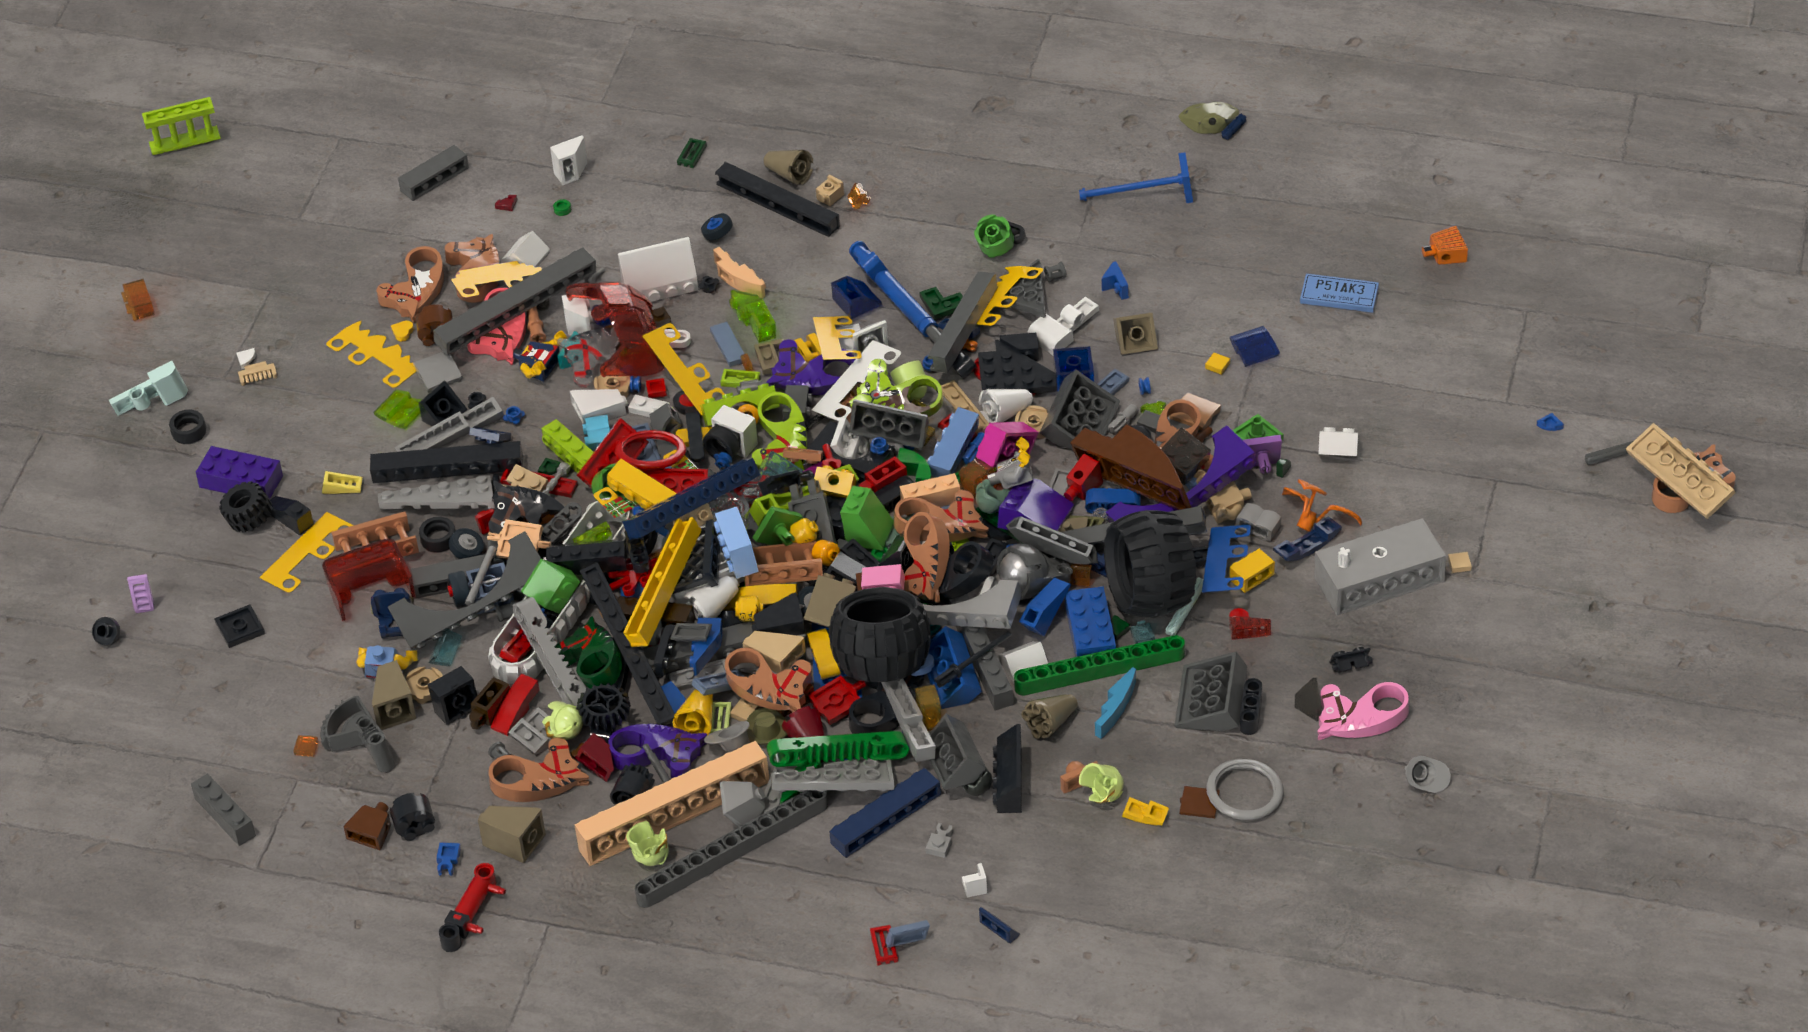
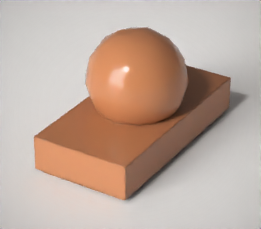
M1079 761L1070 762L1066 767V774L1060 776L1061 790L1064 794L1082 787L1079 784V776L1085 766Z

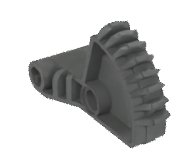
M354 696L346 701L341 700L340 705H335V709H331L330 714L325 715L326 719L322 721L323 725L320 727L321 743L325 749L337 751L363 744L366 746L380 772H388L394 768L395 762L385 735L374 722L359 696ZM348 717H350L344 723L341 733L334 734L339 725Z

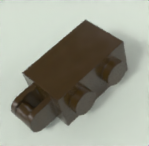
M495 677L488 682L471 703L472 712L469 715L472 729H480L484 724L491 726L501 703L510 690V684Z

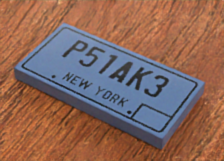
M1306 274L1300 303L1373 312L1379 283Z

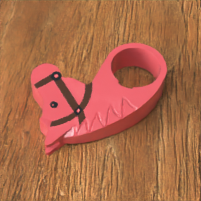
M497 288L490 291L484 301L508 288ZM525 312L467 344L468 351L472 354L491 355L497 361L506 360L513 365L514 350L520 348L526 333Z

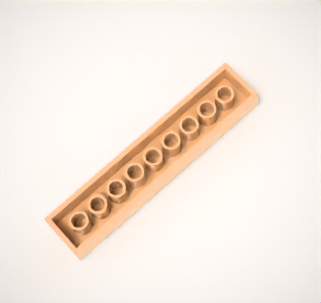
M756 741L745 744L741 748L728 752L700 767L691 769L685 774L674 777L659 786H655L631 799L618 803L590 818L581 820L579 823L574 824L580 853L588 865L592 866L630 848L626 838L627 832L640 822H649L654 834H660L663 828L667 831L722 805L720 782L722 781L752 782L757 787L767 784L769 782L767 756Z

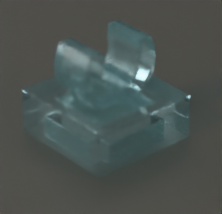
M1145 620L1138 621L1137 626L1130 627L1135 644L1155 640L1150 623L1145 624Z

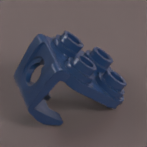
M396 588L394 592L377 590L371 597L373 614L379 620L378 626L381 638L403 636L399 627H389L392 621L395 620L388 606L404 597L407 602L411 603L410 596L404 588Z

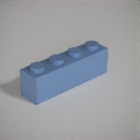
M958 407L955 414H951L949 425L943 429L942 439L936 443L935 453L929 457L927 462L931 470V476L940 477L955 473L968 444L971 442L979 426L978 413Z

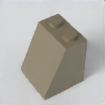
M824 573L823 576L818 575L804 620L829 628L836 604L849 594L856 592L857 587L853 585L854 582L847 579H842V582L834 580V575Z
M397 660L385 663L377 668L372 706L376 724L381 730L416 719L412 695Z
M489 806L478 818L483 846L522 863L528 859L546 835L542 810L540 808Z

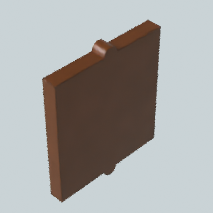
M1184 786L1183 796L1180 798L1179 814L1215 819L1217 809L1210 802L1206 788Z

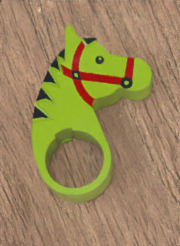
M782 392L769 393L758 404V416L761 426L774 441L769 443L765 449L755 450L752 453V458L759 472L780 470L786 473L799 470L802 473L805 470L803 466L805 460L799 459L798 462H791L787 460L788 458H783L785 447L807 449V433L801 410L789 395ZM773 404H784L791 409L789 419L784 422L768 421L763 414Z

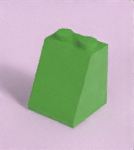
M852 486L840 512L845 540L849 542L854 538L863 548L883 550L891 534L890 531L894 527V520L871 488Z

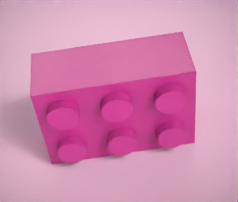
M1024 422L989 423L985 429L983 440L978 446L976 457L991 467H997L998 463L1012 458L1015 452L1020 449L1016 446V442L1020 437H1023L1029 443V448L1026 452L1030 455L1039 432Z

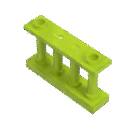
M211 97L142 113L146 129L151 128L154 141L149 142L152 155L221 139L217 125L212 126L209 114L215 113ZM203 116L205 128L195 130L192 118ZM185 120L188 132L178 135L175 122ZM168 124L171 137L161 139L158 127Z

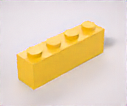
M622 459L607 474V484L612 490H618L628 500L637 502L644 510L676 494Z

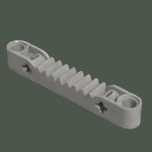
M533 597L513 604V613L562 701L577 707L578 698H580L581 693H585L586 688L581 681L575 679L576 675H570L572 668H566L568 661H563L565 656L559 655L561 649L555 648L557 642H551L554 636L548 635L550 629L546 628L547 620L538 603Z

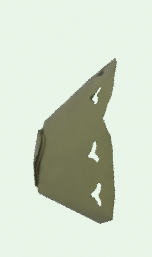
M1224 102L1199 103L1187 107L1179 114L1181 122L1194 132L1216 134L1222 132L1238 116L1239 110ZM1210 118L1216 119L1214 125L1209 124Z

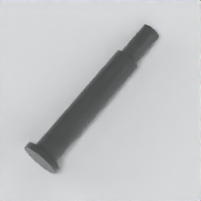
M648 743L644 744L642 747L662 782L665 783L671 780Z

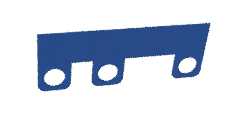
M1250 525L1211 528L1202 592L1238 590L1243 587L1244 579L1242 577L1225 578L1228 558L1244 557L1248 552L1247 545L1229 546L1230 538L1249 536ZM1243 527L1247 529L1245 534H1235V530ZM1241 547L1244 549L1242 554L1234 555L1232 553V550ZM1231 580H1238L1240 582L1237 587L1227 586V583Z

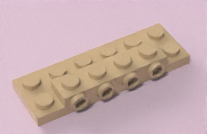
M1654 423L1626 448L1627 453L1706 519L1735 494V490L1722 480V476L1714 470L1712 472L1705 461L1695 458V454L1689 448H1683L1677 438H1671Z

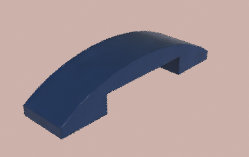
M1328 516L1315 523L1314 530L1293 542L1285 540L1273 547V551L1286 561L1303 559L1330 542L1341 531L1342 526Z

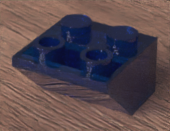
M844 276L831 283L832 299L850 319H854L882 305L881 300L861 280Z

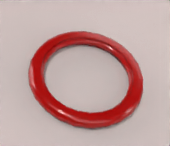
M644 430L628 434L621 438L615 446V455L618 460L622 459L641 470H657L673 466L683 459L686 453V445L680 437L660 430ZM661 439L673 443L677 447V451L672 456L662 460L641 461L627 456L624 453V448L638 440Z

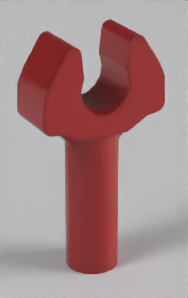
M824 444L822 448L826 460L822 461L821 467L832 466L835 469L840 468L841 460L834 459L830 445Z

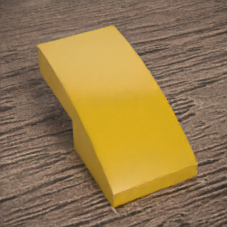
M1129 797L1122 817L1144 824L1162 826L1169 808L1151 800L1148 805Z

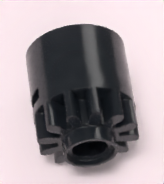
M633 763L630 766L625 765L610 793L612 803L617 805L652 789L655 779L652 778L653 774L649 773L648 769L641 765H634Z

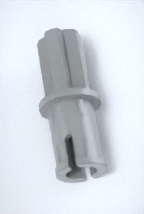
M1130 404L1122 413H1118L1117 418L1108 426L1112 434L1117 433L1126 424L1128 425L1130 420L1138 414V408L1134 404Z

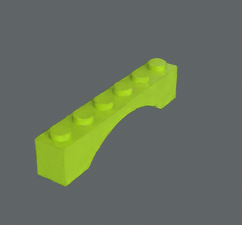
M850 464L834 469L837 471H841L842 469L851 471L852 474L855 475L856 486L859 478ZM832 479L829 484L836 485L839 480ZM808 485L802 488L803 496L810 494ZM791 492L783 494L770 493L755 499L749 512L756 524L760 526L771 506L789 510L788 502L792 500Z

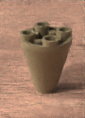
M1071 694L1036 699L1027 703L1021 715L1035 738H1047L1052 736L1075 711L1078 702Z

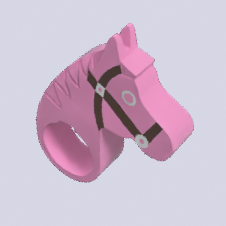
M1384 682L1374 686L1357 702H1352L1347 697L1340 695L1338 686L1334 684L1324 686L1321 690L1323 711L1321 716H1319L1318 740L1330 736L1343 738L1369 737L1394 729L1408 716L1409 698L1407 691L1397 683ZM1387 697L1395 698L1402 702L1398 709L1392 711H1379L1374 707L1378 700Z

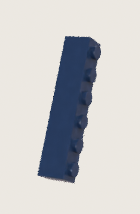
M925 768L913 773L911 777L898 783L894 790L883 793L878 799L867 804L857 813L850 815L848 819L839 825H835L829 831L831 845L847 858L941 795L940 781Z

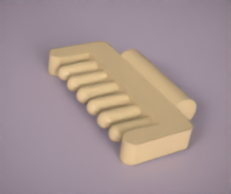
M266 361L244 366L245 370L238 372L242 386L245 385V381L249 383V378L250 382H254V379L258 381V376L260 380H263V377L267 379V374L269 378L272 375L273 378H277L274 364L267 365Z

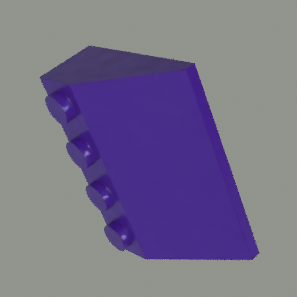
M1033 478L1032 481L1013 486L999 507L997 528L1007 529L1006 525L1014 518L1022 516L1059 531L1073 510L1074 503L1041 480Z

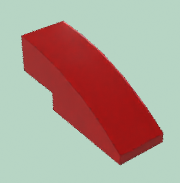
M522 673L520 674L501 703L491 724L492 730L506 736L509 735L508 732L528 712L529 703L540 691L538 680Z

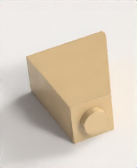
M754 631L743 642V648L757 650L763 656L769 668L776 673L789 669L806 651L804 637Z

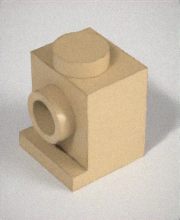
M828 175V179L816 188L817 200L831 206L844 195V187L841 180Z

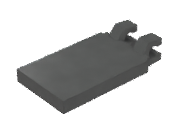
M815 479L807 481L810 494L803 496L800 485L789 486L792 497L791 502H788L789 510L798 512L803 518H808L817 524L819 531H817L816 542L828 540L836 543L826 493L821 491L819 481Z

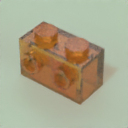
M144 279L122 284L124 292H121L124 303L127 302L125 304L127 314H131L133 320L155 315Z

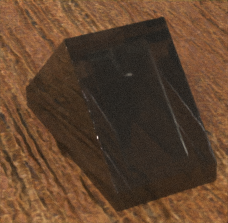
M1312 678L1295 694L1294 707L1315 721H1319V716H1321V704L1317 678Z

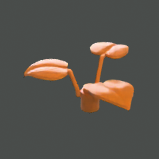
M1298 479V483L1301 484L1304 490L1311 489V498L1291 488L1284 487L1282 495L1298 496L1304 501L1303 512L1296 526L1308 532H1311L1314 523L1319 522L1330 510L1348 514L1356 519L1360 526L1362 525L1361 518L1355 512L1338 505H1330L1316 518L1317 514L1310 510L1315 494L1318 492L1326 496L1327 493L1315 485Z

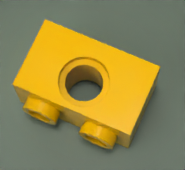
M830 466L817 467L814 477L815 480L819 481L821 491L826 493V495L842 498L848 497L852 486H855L856 482L855 475L851 471L845 469L837 471ZM832 479L839 480L836 485H830L829 483Z

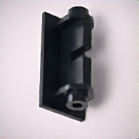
M1357 647L1351 652H1335L1331 656L1329 663H1334L1332 664V669L1338 673L1352 670V662L1355 669L1369 667V664L1373 663L1372 657L1368 656L1371 648Z

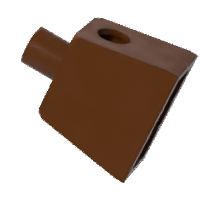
M379 802L375 808L367 805L362 806L343 826L346 839L380 851L391 827L390 817L387 813L389 807L383 802Z

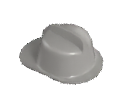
M747 721L737 722L727 728L707 735L704 738V742L707 744L718 743L725 751L732 752L745 744H749L750 740L747 729L750 724Z
M1426 756L1412 758L1404 768L1409 784L1421 790L1438 793L1447 788L1450 783L1451 774L1446 764Z

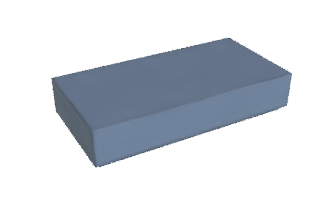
M925 920L890 928L885 942L888 947L926 939L930 925Z

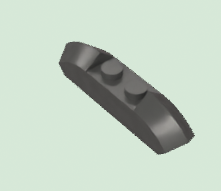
M1022 516L1014 518L1006 525L1007 529L1019 541L1032 545L1039 551L1074 564L1088 565L1098 563L1097 551L1091 544Z

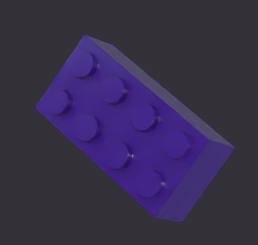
M215 446L210 447L196 470L199 488L227 493L230 488L232 489L237 484L252 481L261 486L269 499L283 477L280 460Z

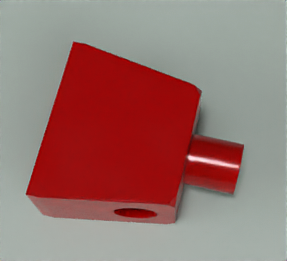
M1086 454L1081 456L1066 477L1068 489L1064 493L1066 499L1073 501L1075 497H1078L1081 500H1085L1087 490L1099 488L1103 484L1099 461Z

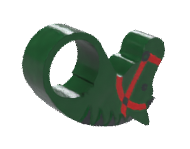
M593 616L589 618L586 624L579 626L571 637L559 642L555 647L561 649L559 655L565 656L563 661H568L567 667L578 661L576 672L586 688L592 689L593 684L599 686L600 683L603 685L610 683L612 685L620 676L622 670L621 652L609 632L604 627L598 625ZM607 664L601 671L592 674L595 670L602 667V665Z

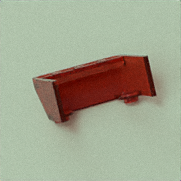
M383 539L330 557L322 564L333 602L342 621L346 620L343 605L348 604L352 599L350 590L385 578L391 586L397 587L406 584L411 596L415 597L412 575L393 539Z

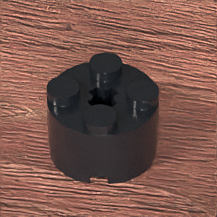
M414 793L404 794L393 801V807H390L395 831L407 841L432 832L435 828V818L429 799L421 793V796H415Z

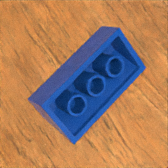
M945 626L931 639L929 654L934 658V667L927 673L939 709L969 704L982 692L972 663L961 670L962 676L960 678H954L943 687L939 688L937 683L934 682V678L949 669L951 664L958 666L970 658L963 634Z

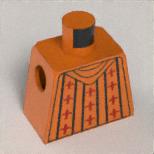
M1453 226L1431 234L1430 245L1422 247V254L1424 257L1434 256L1439 265L1467 262L1468 248L1457 226Z

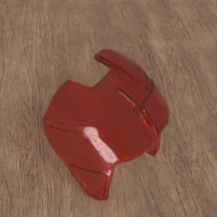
M620 282L577 283L567 287L566 297L568 301H572L573 298L602 301L603 304L592 309L591 316L596 321L609 317L621 343V346L611 358L601 364L600 374L602 377L648 376L664 370V364L643 338V335L658 328L650 312L653 305L647 296L631 285Z

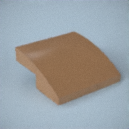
M1187 393L1181 399L1190 401L1198 407L1201 414L1199 430L1201 431L1211 425L1212 417L1218 414L1221 409L1220 404ZM1177 412L1169 416V419L1191 427L1195 424L1194 420L1185 413Z

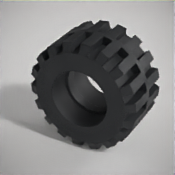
M252 481L248 483L242 482L239 485H235L232 489L230 488L223 495V499L220 501L221 505L219 506L221 514L230 527L236 530V532L242 531V533L260 527L262 523L267 521L266 519L271 515L270 512L272 511V502L261 486Z

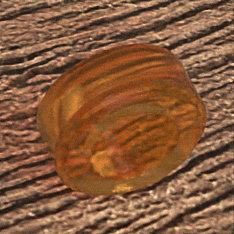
M748 354L741 355L740 359L745 371H753Z

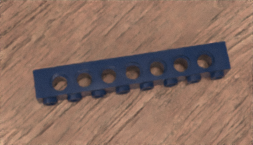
M753 458L740 460L622 521L629 539L643 537L760 476L759 470Z

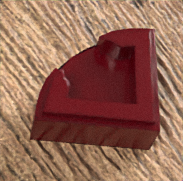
M508 195L507 198L499 199L495 203V209L513 211L517 202V195Z

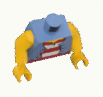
M379 645L369 646L367 649L359 647L356 664L360 668L365 667V677L376 678L378 666L397 660L403 673L404 669L411 665L413 661H418L417 650H406V656L403 657L393 647H381Z

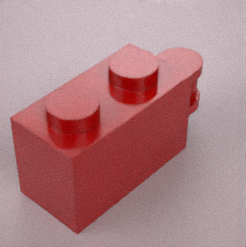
M894 456L865 473V481L860 483L859 487L871 488L873 492H876L901 476L907 475V468Z

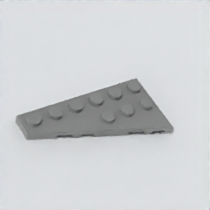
M483 475L473 479L463 478L454 482L444 481L435 485L425 484L416 488L406 487L397 491L387 490L378 493L380 509H402L406 505H411L414 509H421V505H430L431 509H459L463 505H469L471 509L479 508V505H488V508H495L492 502L491 477Z
M868 758V760L858 762L852 759V761L845 760L824 764V768L815 769L814 766L806 767V770L802 772L793 769L771 773V788L778 792L797 790L799 792L807 790H817L820 792L827 790H838L841 792L847 790L887 791L894 790V778L891 760H872Z

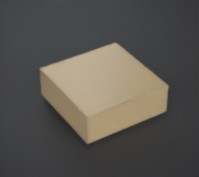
M1468 552L1448 554L1452 573L1471 571L1472 566Z

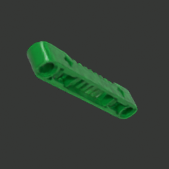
M890 731L774 739L767 744L766 750L770 763L773 766L788 767L801 766L806 764L807 761L811 764L813 760L820 763L821 760L828 762L829 759L833 762H836L837 759L844 761L845 758L849 761H852V758L860 760V757H863L865 760H868V758L872 760L901 759L908 754L909 747L903 733Z

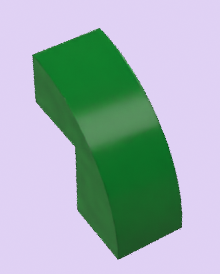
M900 448L897 459L906 466L907 476H916V482L931 479V470L927 461L914 451Z

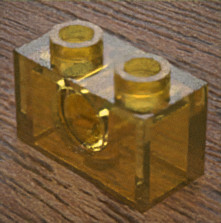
M935 684L915 689L916 704L923 715L922 722L927 731L933 730L941 720V704Z

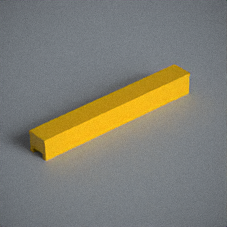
M690 517L688 521H682L680 518H677L623 632L631 647L648 646L686 562L690 557L691 551L696 544V540L701 533V528L693 517Z

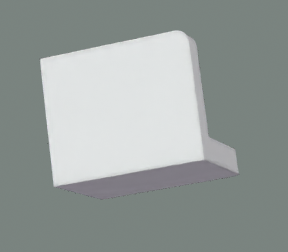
M982 863L977 864L978 873L962 877L967 898L987 893V881Z

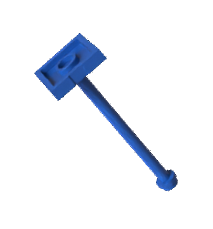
M1178 153L1181 173H1178V176L1085 191V188H1082V190H1079L1080 201H1087L1088 197L1179 183L1184 186L1186 203H1192L1193 197L1186 153Z

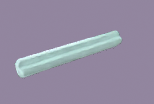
M1196 578L1195 594L1191 598L1192 601L1178 609L1167 625V635H1176L1202 592V578Z

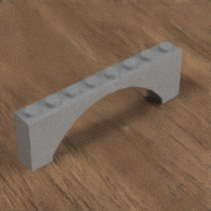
M999 580L998 584L988 591L967 601L951 605L933 606L923 604L927 612L930 625L1011 629L1022 593L1017 580Z

